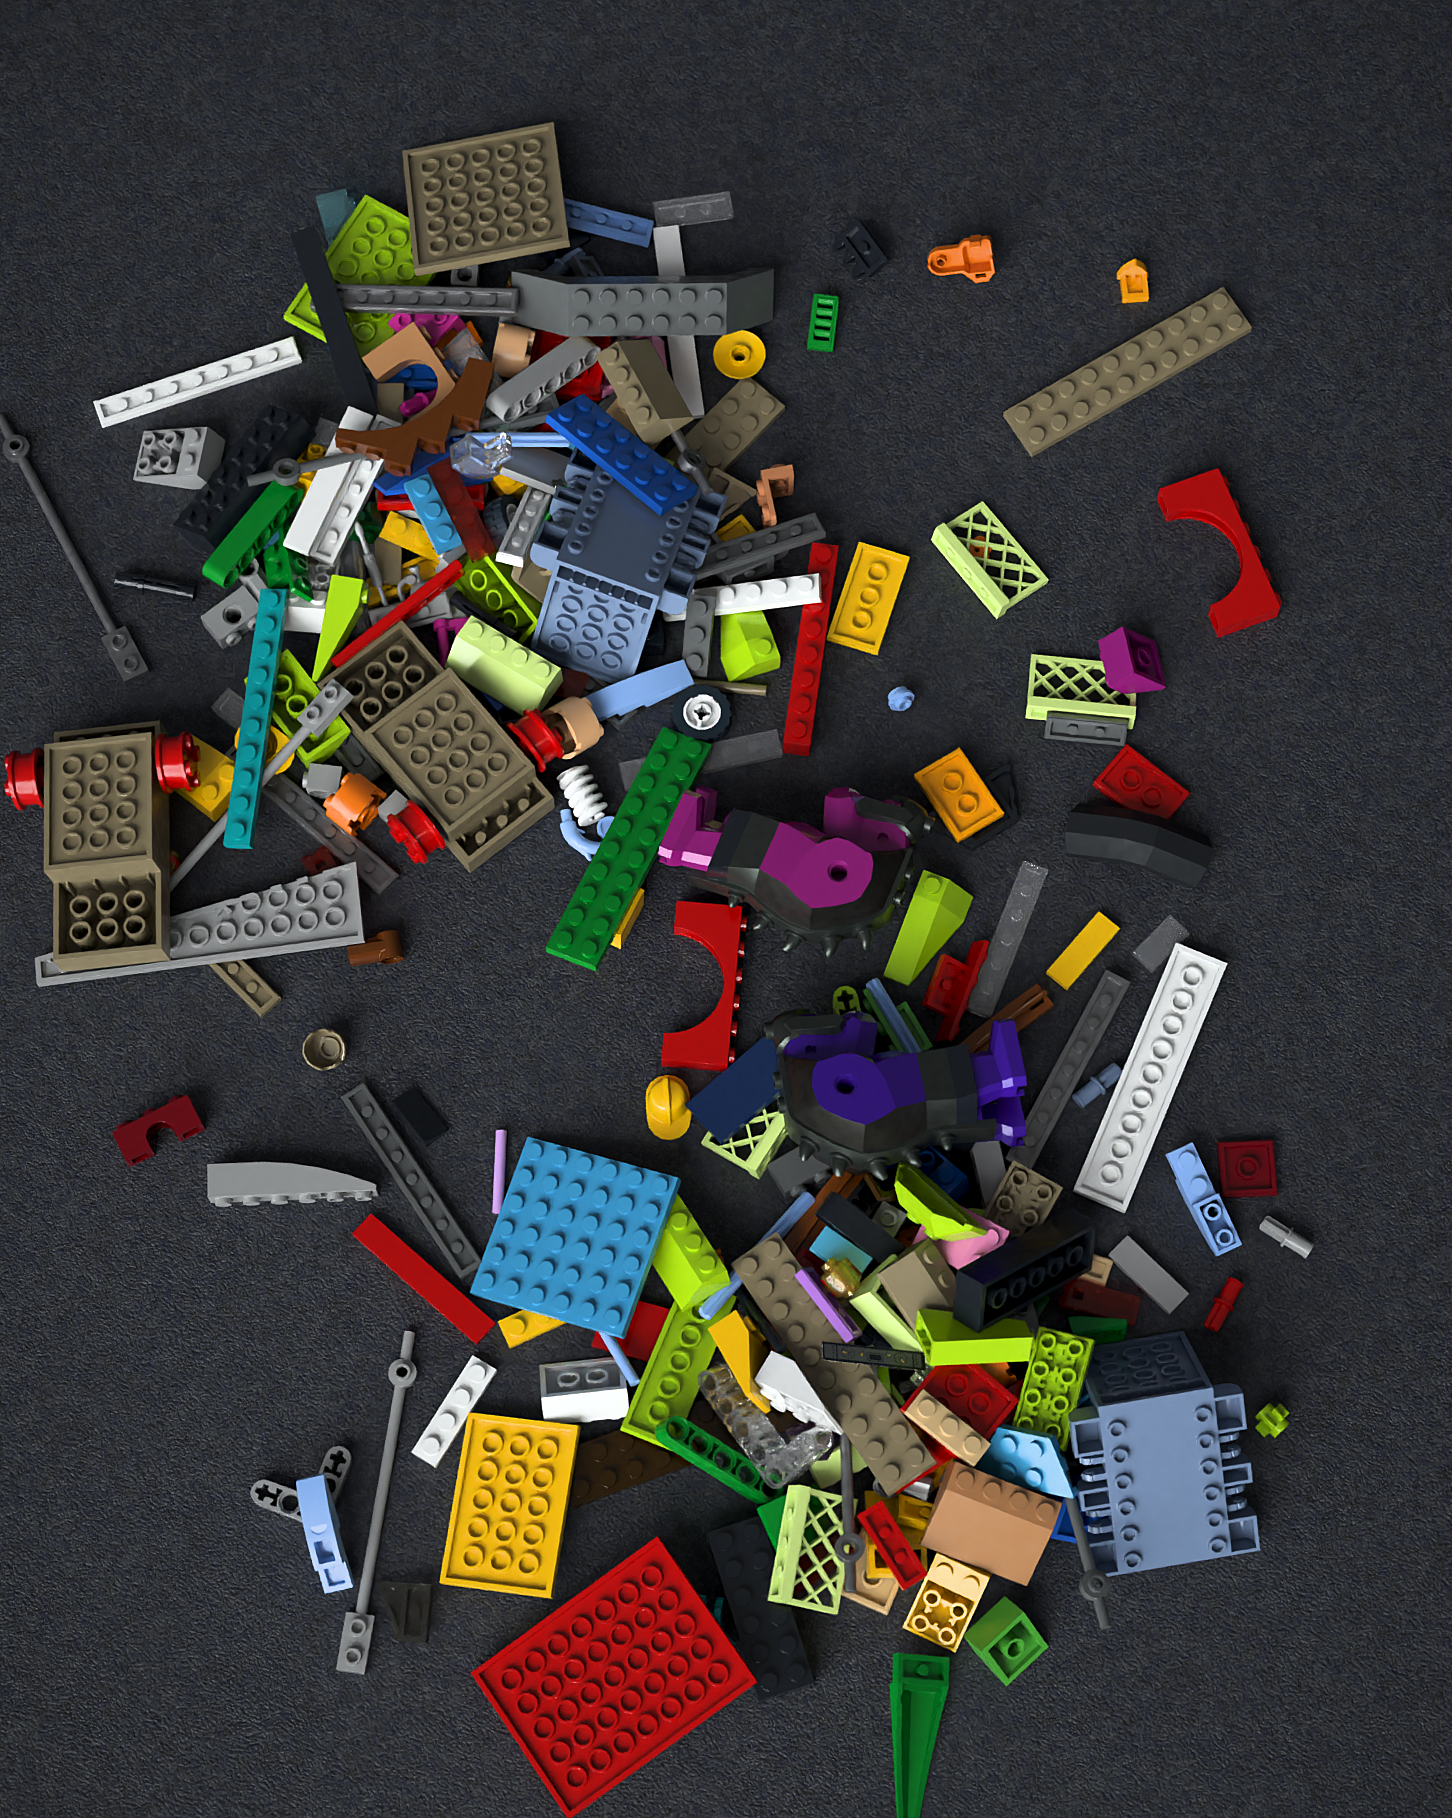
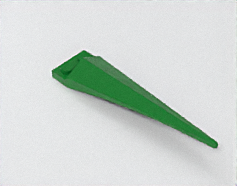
M894 1653L892 1683H889L896 1813L897 1818H920L934 1744L949 1688V1657Z

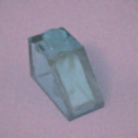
M346 188L316 196L329 247L356 209L354 198H348Z

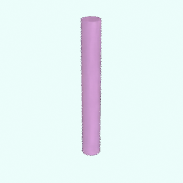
M496 1130L492 1213L499 1214L504 1202L506 1130Z

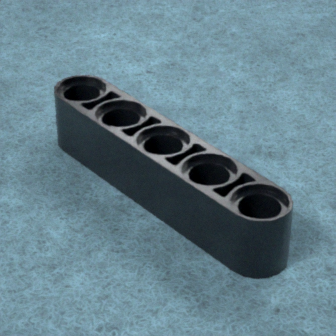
M834 1191L830 1192L815 1213V1216L830 1229L872 1257L871 1262L876 1266H880L891 1255L895 1254L898 1256L906 1249L905 1246L848 1200Z

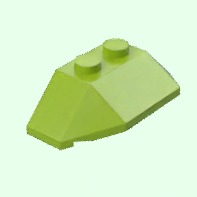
M904 1161L898 1164L894 1186L899 1204L908 1211L906 1216L916 1224L921 1223L925 1227L924 1233L935 1241H938L940 1238L948 1242L982 1237L987 1234L988 1231L918 1167L911 1166Z

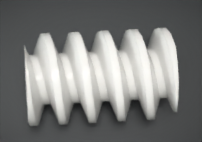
M588 765L572 767L557 777V780L560 781V788L565 790V798L570 799L569 806L574 808V816L579 818V826H588L598 822L605 816V813L602 811L607 807L606 802L598 804V801L603 797L602 793L593 794L598 785L588 784L593 780V775L584 776V773L589 770Z

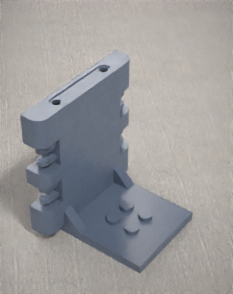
M575 447L564 475L568 487L564 488L558 485L550 506V514L553 517V521H542L530 552V558L533 563L552 571L529 650L553 663L615 684L635 676L656 610L658 609L669 614H680L685 610L697 575L692 574L691 571L703 564L711 540L704 537L716 530L728 496L715 491L710 495H704L698 486L696 495L660 516Z
M1184 1331L1095 1345L1084 1383L1090 1395L1092 1406L1072 1410L1068 1414L1072 1451L1075 1458H1079L1080 1463L1084 1465L1100 1463L1102 1465L1084 1470L1081 1473L1082 1479L1077 1482L1081 1510L1086 1511V1515L1089 1517L1108 1516V1518L1090 1522L1088 1532L1086 1533L1096 1570L1104 1572L1107 1576H1114L1260 1551L1257 1515L1254 1509L1247 1506V1500L1244 1497L1226 1498L1225 1496L1244 1491L1245 1483L1253 1482L1251 1462L1246 1454L1241 1453V1446L1236 1444L1220 1446V1443L1236 1440L1239 1436V1430L1247 1429L1244 1398L1240 1387L1230 1383L1212 1386Z

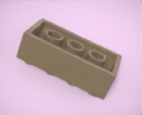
M649 339L617 341L595 355L636 432L647 446H653L694 420Z
M930 1237L907 1247L876 1274L913 1332L915 1331L918 1309L924 1308L949 1312L954 1310L953 1301L955 1298L956 1277Z

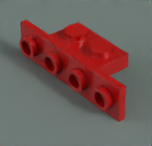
M989 941L972 942L964 964L946 954L940 955L921 1004L944 1016L935 1042L939 1044L952 1042L957 1036L961 1016L969 1006V995L978 982L977 974L980 966L987 958Z

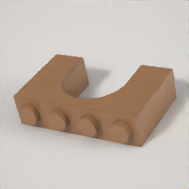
M415 322L410 323L362 357L375 379L380 383L386 382L404 368L415 364L427 365L434 370L438 381L437 394L429 406L405 423L421 417L436 407L452 391L460 379L453 368L448 370L443 363L447 359L440 348L437 346L434 349L429 342L432 336L425 326L419 327Z

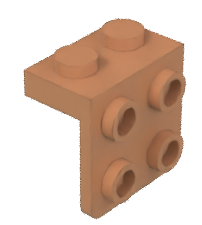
M776 464L770 467V469L761 470L760 480L756 481L758 490L756 491L759 507L762 506L763 515H761L763 529L776 525V513L772 499L793 495L794 471L792 465Z

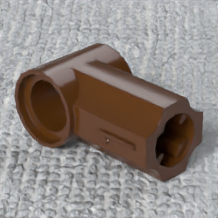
M396 930L380 932L373 938L365 939V943L347 945L351 967L375 962L394 964L404 959L400 932Z

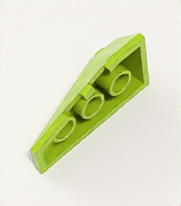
M333 574L331 576L312 681L317 684L328 676L333 667L331 659L341 652L364 610V605L369 603L371 589L368 588V583L362 579Z
M762 610L721 615V662L728 682L741 681L780 668V654Z
M923 870L883 977L909 987L940 948L947 943L952 934L964 923L973 896L950 879Z

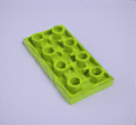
M1039 1326L1035 1347L1032 1350L1012 1426L1053 1434L1058 1441L1060 1451L1066 1452L1070 1439L1068 1414L1072 1410L1078 1409L1095 1345L1094 1339Z

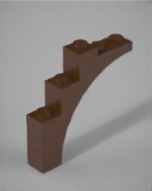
M469 357L462 376L452 391L436 407L415 420L401 426L383 430L356 431L337 428L335 435L336 448L347 454H354L355 452L364 454L371 460L379 461L384 459L385 470L389 471L390 474L399 477L404 475L411 476L419 448H423L424 451L431 454H438V452L446 453L453 425L463 431L480 430L486 409V401L495 376V363Z

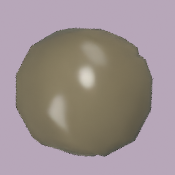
M331 1028L318 1029L311 1032L303 1042L302 1055L307 1064L321 1071L338 1067L345 1060L347 1043L341 1033Z

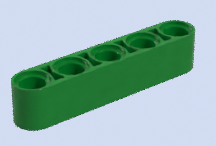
M272 481L204 564L202 574L225 589L231 587L299 505L303 498V489L295 484L284 486L276 481Z
M672 1416L659 1422L656 1426L655 1436L662 1445L755 1504L764 1505L783 1495V1484L779 1478L684 1417ZM669 1424L676 1430L675 1437L669 1432ZM693 1439L699 1444V1452L694 1450L692 1446ZM717 1454L723 1460L722 1467H720L716 1462ZM740 1469L746 1474L745 1482L740 1478ZM764 1484L769 1488V1497L763 1492Z

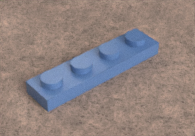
M564 198L569 228L648 248L654 221Z

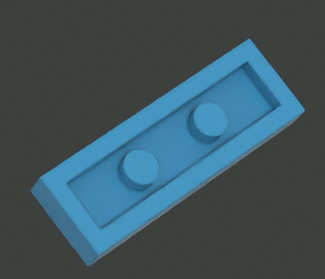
M429 474L405 482L404 489L436 554L439 555L461 546L462 540Z

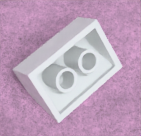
M614 1357L539 1365L541 1400L545 1422L561 1424L587 1423L593 1420L619 1419L626 1416L629 1409L626 1378Z

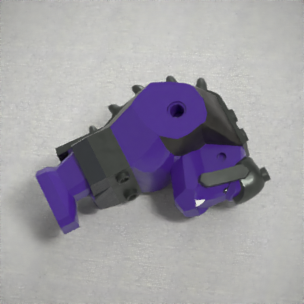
M793 1009L777 1015L772 1022L764 1023L765 1039L773 1040L775 1051L778 1055L776 1072H773L774 1088L779 1089L780 1097H777L779 1114L784 1116L787 1134L795 1143L800 1145L799 1158L801 1161H807L812 1155L818 1161L831 1166L834 1174L838 1177L843 1176L844 1172L857 1176L871 1172L877 1179L885 1180L888 1177L885 1167L897 1162L908 1161L911 1166L921 1167L922 1162L919 1154L921 1150L930 1145L942 1146L945 1151H950L951 1148L971 1151L976 1142L1002 1141L1010 1147L1024 1146L1022 1137H1026V1124L1020 1096L1025 1095L1022 1086H1027V1080L1013 1018L994 1020L990 1032L988 1051L969 1053L968 1045L965 1043L949 1048L923 1050L918 1053L892 1050L874 1054L878 1036V1023L871 1014L860 1011H851L843 1016L839 1014L817 1016L812 1014L810 1009Z

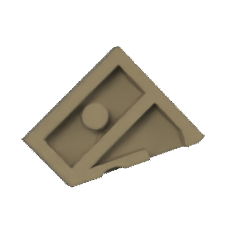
M711 467L707 479L713 491L728 496L719 520L720 522L726 515L735 511L750 497L755 496L757 490L718 468Z

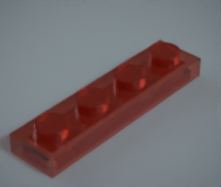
M446 458L427 467V471L472 563L497 552L452 458Z

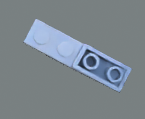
M1193 1142L1165 1154L1176 1176L1175 1182L1215 1256H1219L1242 1245L1219 1193L1215 1192Z
M325 1473L297 1479V1493L305 1535L314 1569L319 1571L325 1594L353 1587L354 1580L339 1533L340 1523Z

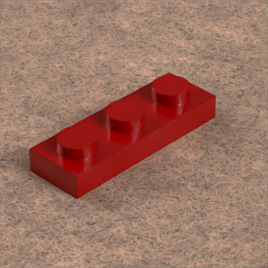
M882 1500L856 1516L902 1591L928 1576Z

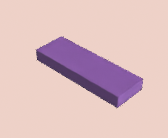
M813 1268L801 1269L794 1275L846 1343L856 1341L863 1335L839 1301L829 1292V1288L827 1290L826 1286L820 1282V1277Z

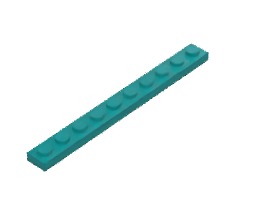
M287 589L260 590L223 842L226 848L253 849L290 594Z

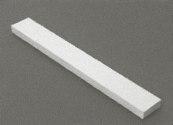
M679 226L653 228L659 276H685ZM694 335L667 336L673 382L693 418H703L704 407Z
M292 336L94 401V405L102 428L300 364L302 359Z

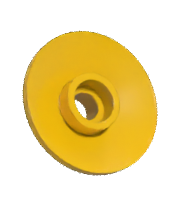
M744 330L723 335L716 342L713 351V359L718 370L734 379H745L755 375L764 365L766 357L762 341L755 334ZM737 356H742L744 360L737 361L735 360V358Z

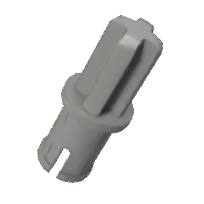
M1266 1216L1260 1224L1259 1229L1279 1241L1281 1247L1285 1245L1305 1259L1314 1246L1313 1242L1311 1243L1294 1232L1293 1227L1289 1229L1270 1216Z

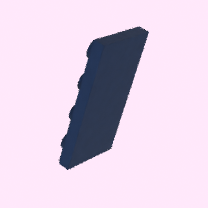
M765 1036L761 1038L685 1104L687 1109L721 1145L725 1144L780 1096L779 1089H775L773 1083V1072H776L778 1055L776 1054L772 1039L766 1040Z

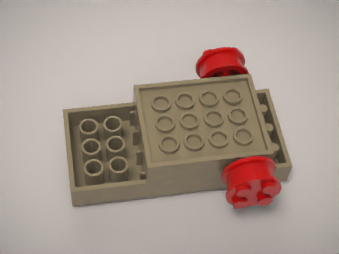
M402 620L316 684L318 689L322 691L333 678L354 696L339 713V716L375 762L408 799L405 802L406 807L396 815L390 813L387 816V824L391 829L389 831L391 836L398 844L404 843L408 849L406 853L415 864L419 861L425 864L428 861V855L437 848L443 850L447 846L468 872L471 873L555 808L554 797L538 780L535 769L542 773L546 770L545 765L555 757L560 759L564 756V748L560 743L563 740L554 728L549 729L544 723V716L537 708L533 710L527 708L523 711L524 716L514 724L509 722L505 725L507 735L449 667L444 670Z
M159 720L54 732V743L44 744V750L42 748H34L32 753L21 754L19 750H14L5 756V767L8 773V780H5L4 784L6 795L11 796L18 810H25L28 805L36 804L44 808V872L53 882V961L63 972L170 960L169 794L173 793L174 789L186 788L190 792L195 791L196 787L201 786V775L197 762L201 761V751L199 745L194 746L193 737L188 731H182L180 736L169 737V733Z

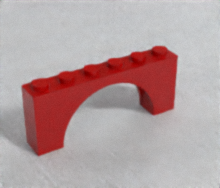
M1219 468L1160 488L1157 496V501L1167 522L1178 519H1193L1208 523L1225 534L1237 552L1240 562L1239 581L1225 598L1212 604L1208 612V617L1218 638L1273 619L1278 616L1280 606H1282L1280 595L1277 591L1274 592L1270 585L1271 576L1268 569L1262 567L1260 551L1257 545H1253L1249 538L1251 536L1249 526L1245 521L1242 522L1239 504L1235 498L1232 499L1229 493L1230 485L1225 475H1221Z
M677 901L674 934L699 942L713 954L722 970L724 988L717 1007L702 1023L685 1031L664 1033L661 1056L662 1067L723 1072L728 1068V1064L734 1063L735 1048L730 1047L731 1037H736L738 1021L732 1020L733 1010L739 1011L740 994H735L736 984H741L742 968H737L738 958H744L745 942L740 941L741 931L746 932L747 915H742V906L730 908L729 905L688 901Z

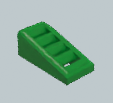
M813 295L807 350L833 352L839 309L838 296ZM817 316H825V317H832V319H831V320H828V319H820V318H816V317H817ZM815 326L830 328V331L815 329ZM814 336L829 338V341L814 340Z
M1072 1316L1067 1317L1065 1333L1094 1339L1095 1345L1125 1340L1128 1323L1126 1319Z

